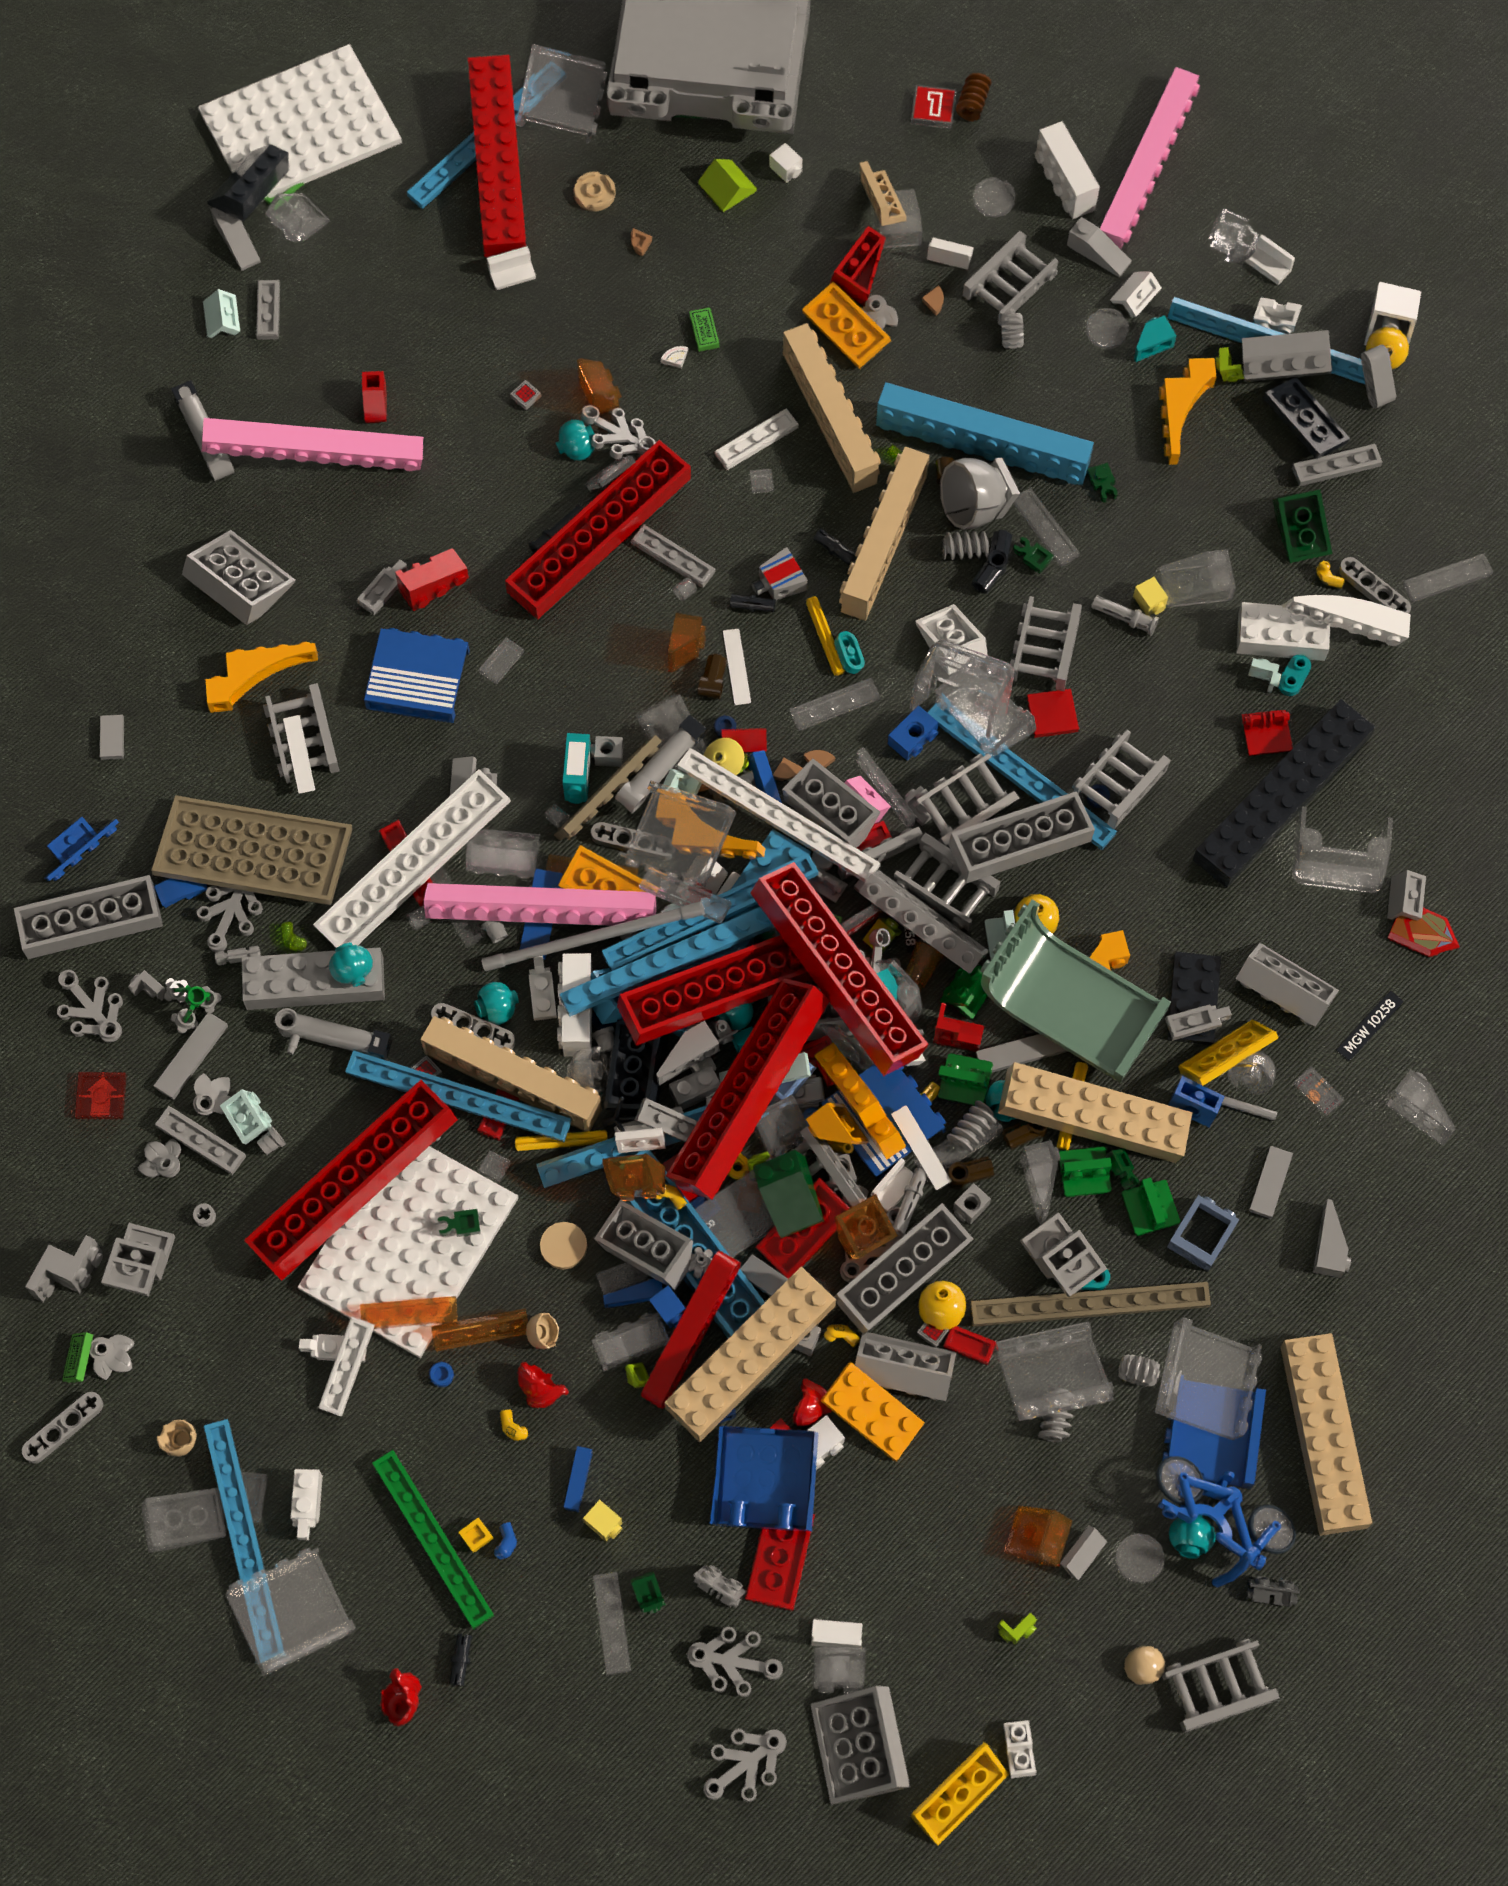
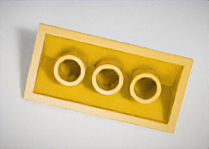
M983 1742L910 1817L935 1844L939 1845L1009 1774L989 1746Z

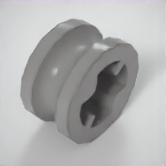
M204 1203L196 1206L193 1211V1217L199 1226L208 1227L214 1223L216 1213L212 1206ZM201 1211H204L205 1213L210 1211V1213H208L209 1218L207 1220H205V1218L198 1219V1217H201Z

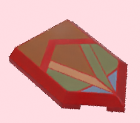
M1423 908L1422 918L1417 921L1404 916L1397 917L1387 939L1429 958L1460 947L1448 919L1426 908Z

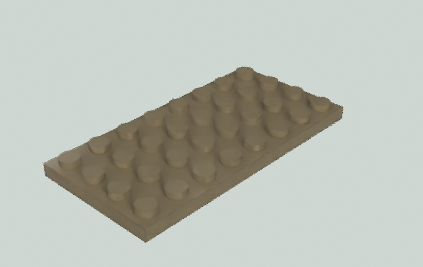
M175 795L152 867V875L331 905L351 837L352 825Z

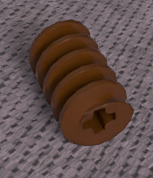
M972 73L966 77L956 106L957 113L967 121H977L980 119V114L983 111L985 100L990 90L989 87L992 84L988 76L981 73Z

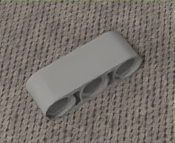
M1381 344L1361 353L1367 396L1371 406L1376 409L1396 400L1391 361L1387 348Z

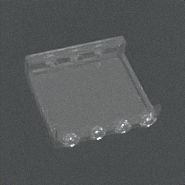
M532 44L516 125L524 127L525 120L587 135L586 143H589L591 135L595 136L597 123H594V119L599 117L601 106H598L597 103L602 101L604 89L600 87L601 83L605 84L607 71H604L605 62Z
M650 780L647 787L652 793L627 854L620 852L619 855L626 860L625 864L637 869L638 866L644 867L646 872L657 875L659 872L671 881L676 882L677 879L683 880L685 885L696 888L697 885L705 888L736 812L729 805Z
M1184 1317L1174 1322L1155 1413L1230 1440L1240 1438L1246 1433L1248 1428L1246 1420L1253 1404L1251 1396L1257 1384L1256 1371L1262 1360V1355L1260 1354L1262 1345L1258 1344L1254 1347H1249L1192 1326L1193 1320Z
M1089 1321L996 1342L997 1359L1019 1421L1113 1401V1384L1107 1380L1092 1340V1330Z
M310 1548L304 1549L296 1554L297 1558L288 1561V1558L274 1564L275 1568L268 1572L265 1569L260 1570L252 1575L253 1579L245 1583L243 1580H239L229 1586L230 1590L226 1592L225 1596L263 1676L352 1634L356 1629L352 1619H348L318 1556V1548L312 1551Z

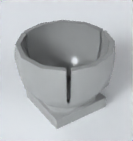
M962 458L953 461L945 467L940 481L941 501L945 514L952 513L946 516L955 527L961 529H976L986 525L994 518H1003L1020 494L1003 458L994 459L991 465L976 458Z

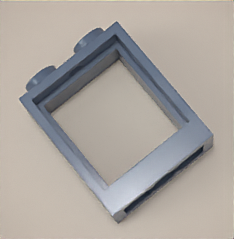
M1198 1195L1167 1248L1208 1272L1239 1219L1236 1218L1235 1213L1231 1210L1221 1209L1216 1206V1203L1211 1198ZM1198 1207L1229 1225L1211 1255L1180 1237Z

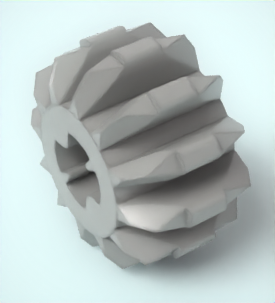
M1008 312L1001 317L1002 345L1004 348L1016 349L1024 344L1023 317L1020 313Z
M1125 1355L1122 1357L1119 1365L1118 1376L1132 1384L1151 1387L1156 1384L1159 1378L1160 1365L1155 1360L1145 1357Z

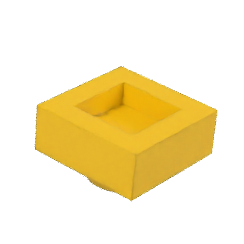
M479 1517L459 1531L460 1536L473 1553L493 1539V1536Z

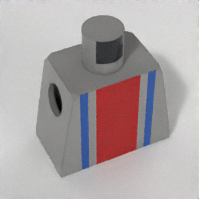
M786 547L759 567L760 580L752 583V588L756 595L768 591L772 599L778 600L806 591L808 580Z

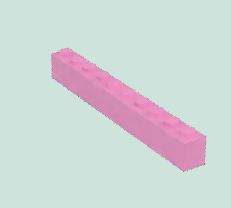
M1177 67L1175 68L1100 227L1120 249L1124 242H1129L1132 234L1130 229L1132 226L1135 227L1140 216L1138 212L1144 209L1147 202L1145 197L1147 193L1151 194L1154 188V177H1159L1163 167L1161 162L1162 160H1167L1170 153L1168 147L1170 144L1174 145L1178 135L1176 130L1177 128L1181 129L1185 121L1183 115L1185 112L1189 113L1193 103L1191 98L1192 96L1196 97L1200 88V85L1197 84L1199 75Z
M204 418L201 452L209 454L223 453L231 456L246 455L254 458L270 457L276 460L293 459L299 462L317 461L321 464L339 463L344 466L352 464L363 467H383L385 469L399 468L415 471L421 469L423 437Z
M428 883L424 897L425 918L613 926L655 915L656 892Z

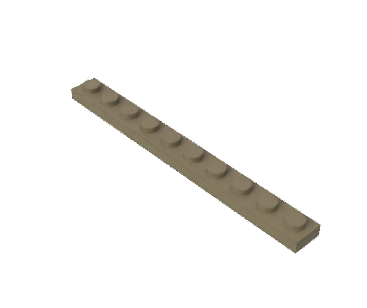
M1208 1282L1076 1292L1070 1297H1067L1064 1293L971 1301L970 1303L973 1327L1206 1308L1211 1306Z

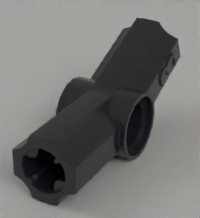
M994 531L988 560L971 582L975 590L981 594H987L998 578L1006 571L1012 534L1008 533V531ZM993 562H1000L1001 565H995Z

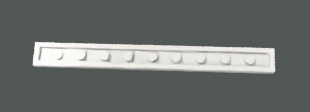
M689 748L678 763L677 767L679 770L863 882H866L871 873L876 872L880 867V863L692 748Z

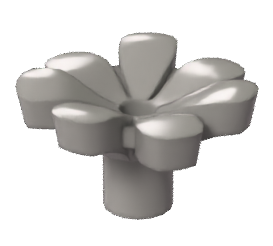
M697 1247L694 1249L695 1254L691 1253L688 1272L694 1270V1277L699 1279L702 1273L706 1272L713 1253L710 1249L702 1252V1249Z

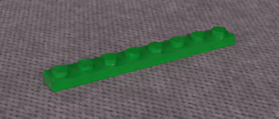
M394 1450L372 1462L472 1628L475 1629L494 1617L493 1612Z

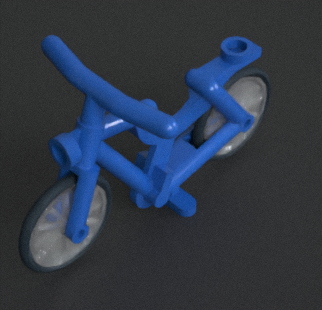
M1173 1456L1164 1459L1160 1463L1156 1474L1158 1486L1169 1500L1180 1504V1507L1162 1499L1158 1507L1163 1509V1516L1169 1519L1178 1517L1189 1524L1196 1520L1198 1515L1210 1517L1217 1523L1220 1532H1217L1215 1535L1216 1540L1240 1557L1238 1563L1229 1572L1212 1580L1214 1587H1220L1235 1580L1250 1565L1257 1570H1261L1266 1561V1557L1260 1555L1262 1549L1269 1553L1280 1554L1288 1551L1293 1546L1296 1538L1293 1521L1285 1511L1273 1505L1259 1506L1251 1513L1248 1522L1249 1531L1254 1540V1543H1251L1240 1506L1243 1499L1241 1491L1235 1487H1226L1234 1480L1235 1474L1233 1472L1226 1471L1215 1483L1205 1481L1197 1466L1186 1458ZM1202 1495L1220 1500L1214 1507L1195 1504ZM1230 1508L1243 1547L1232 1540V1530L1223 1516Z

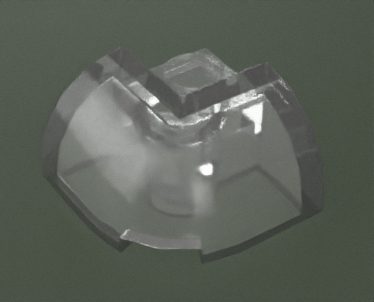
M1222 208L1209 236V239H1211L1210 247L1226 253L1225 261L1235 263L1248 260L1256 251L1258 232H1254L1247 224L1249 220Z

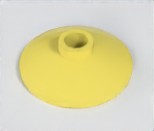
M720 738L713 741L703 755L736 776L744 764L743 749L738 742L731 738ZM722 755V759L718 761L719 756Z

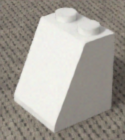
M1379 282L1364 345H1366L1369 336L1376 329L1382 327H1393L1401 330L1409 344L1417 320L1421 291Z

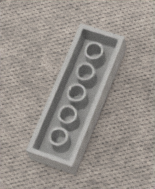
M1076 791L952 832L948 845L965 882L969 883L1091 842L1095 828Z
M150 875L14 908L22 950L27 959L163 926L155 887Z
M366 948L372 956L373 966L371 972L365 978L366 982L357 987H353L352 984L340 983L330 974L329 962L333 954L336 953L335 951L242 957L244 1005L247 1010L385 1000L384 964L381 948Z
M942 1203L834 1296L836 1304L864 1335L966 1247L973 1238Z

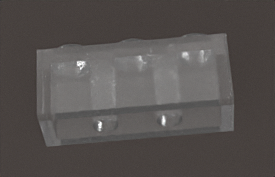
M650 1312L640 1316L639 1321L620 1324L615 1331L610 1333L603 1331L597 1334L595 1339L592 1340V1346L604 1372L666 1346L669 1337L659 1313L652 1314Z

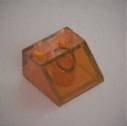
M578 359L579 384L589 404L599 410V415L619 408L621 394L618 387L613 386L611 382L613 379L610 370L605 369L602 362Z
M676 613L668 649L669 672H674L699 656L700 648L704 649L706 626L702 625V617Z
M648 1154L602 1159L611 1193L619 1197L620 1200L633 1201L634 1197L653 1199L656 1198V1195L665 1194V1166Z
M876 1194L835 1216L838 1238L849 1259H859L898 1237Z
M1018 1506L1004 1552L1040 1565L1059 1567L1073 1520L1055 1510Z

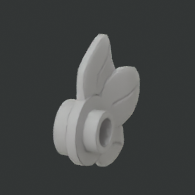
M880 295L870 296L866 305L861 308L882 330L885 324L889 326L898 325L897 312L893 307L888 306L886 300ZM874 302H879L880 306L878 308H873L872 304Z
M204 1073L200 1075L194 1084L196 1096L193 1101V1107L195 1111L200 1115H209L213 1112L225 1114L220 1105L231 1098L227 1096L230 1089V1079L228 1077H220L210 1081L209 1077ZM202 1100H207L209 1102V1106L207 1108H203L200 1105V1102Z
M169 1140L165 1146L157 1141L146 1144L144 1152L147 1160L138 1166V1170L143 1175L150 1178L158 1175L170 1178L178 1174L180 1170L178 1157L181 1147L176 1140Z
M114 1335L109 1339L105 1337L94 1339L91 1343L90 1355L94 1359L93 1369L95 1373L102 1379L107 1380L112 1370L116 1372L130 1371L132 1363L126 1352L133 1347L134 1341L124 1335ZM104 1345L106 1347V1351L104 1353H99L97 1351V1346Z

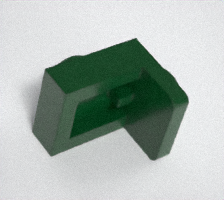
M653 1571L630 1580L642 1613H655L665 1605Z

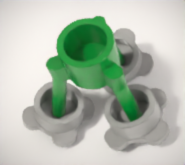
M169 978L165 981L167 986L166 993L164 994L165 1000L171 1001L173 999L178 1000V1002L186 1000V1003L189 1005L188 1009L180 1010L178 1014L173 1013L171 1016V1021L175 1022L177 1031L180 1033H185L190 1028H197L198 1021L195 1020L196 1017L193 1013L195 1007H202L206 1013H213L215 1005L222 999L219 993H214L208 986L202 988L195 986L191 988L185 980L174 981L172 978Z

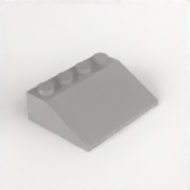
M232 530L188 554L182 572L185 578L246 625L260 618L295 583L293 577Z
M874 1686L811 1704L831 1804L880 1795L910 1787L889 1687Z

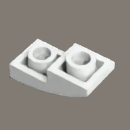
M1029 1720L1004 1723L1011 1778L1035 1776L1036 1769Z

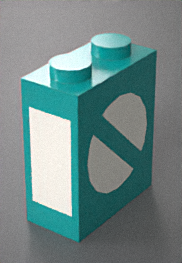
M567 733L563 789L565 801L574 804L588 800L591 766L590 734Z

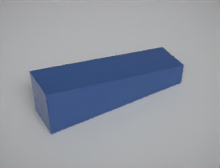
M765 750L752 752L748 758V767L753 772L757 788L781 802Z
M651 1279L603 1295L605 1308L650 1301V1298L663 1290L662 1283L656 1279Z
M577 1446L564 1503V1509L576 1512L580 1510L593 1454L592 1449Z

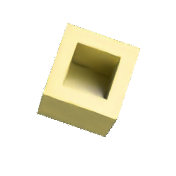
M1155 577L1137 585L1133 594L1136 602L1148 616L1152 614L1157 615L1166 608L1168 596Z
M601 1500L583 1518L584 1523L605 1541L610 1537L614 1539L622 1530L620 1526L622 1519Z

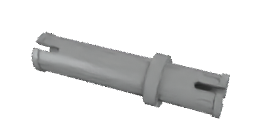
M914 1169L910 1184L905 1187L904 1192L906 1194L894 1224L890 1229L891 1233L896 1236H905L918 1199H921L923 1196L922 1189L928 1177L924 1169Z

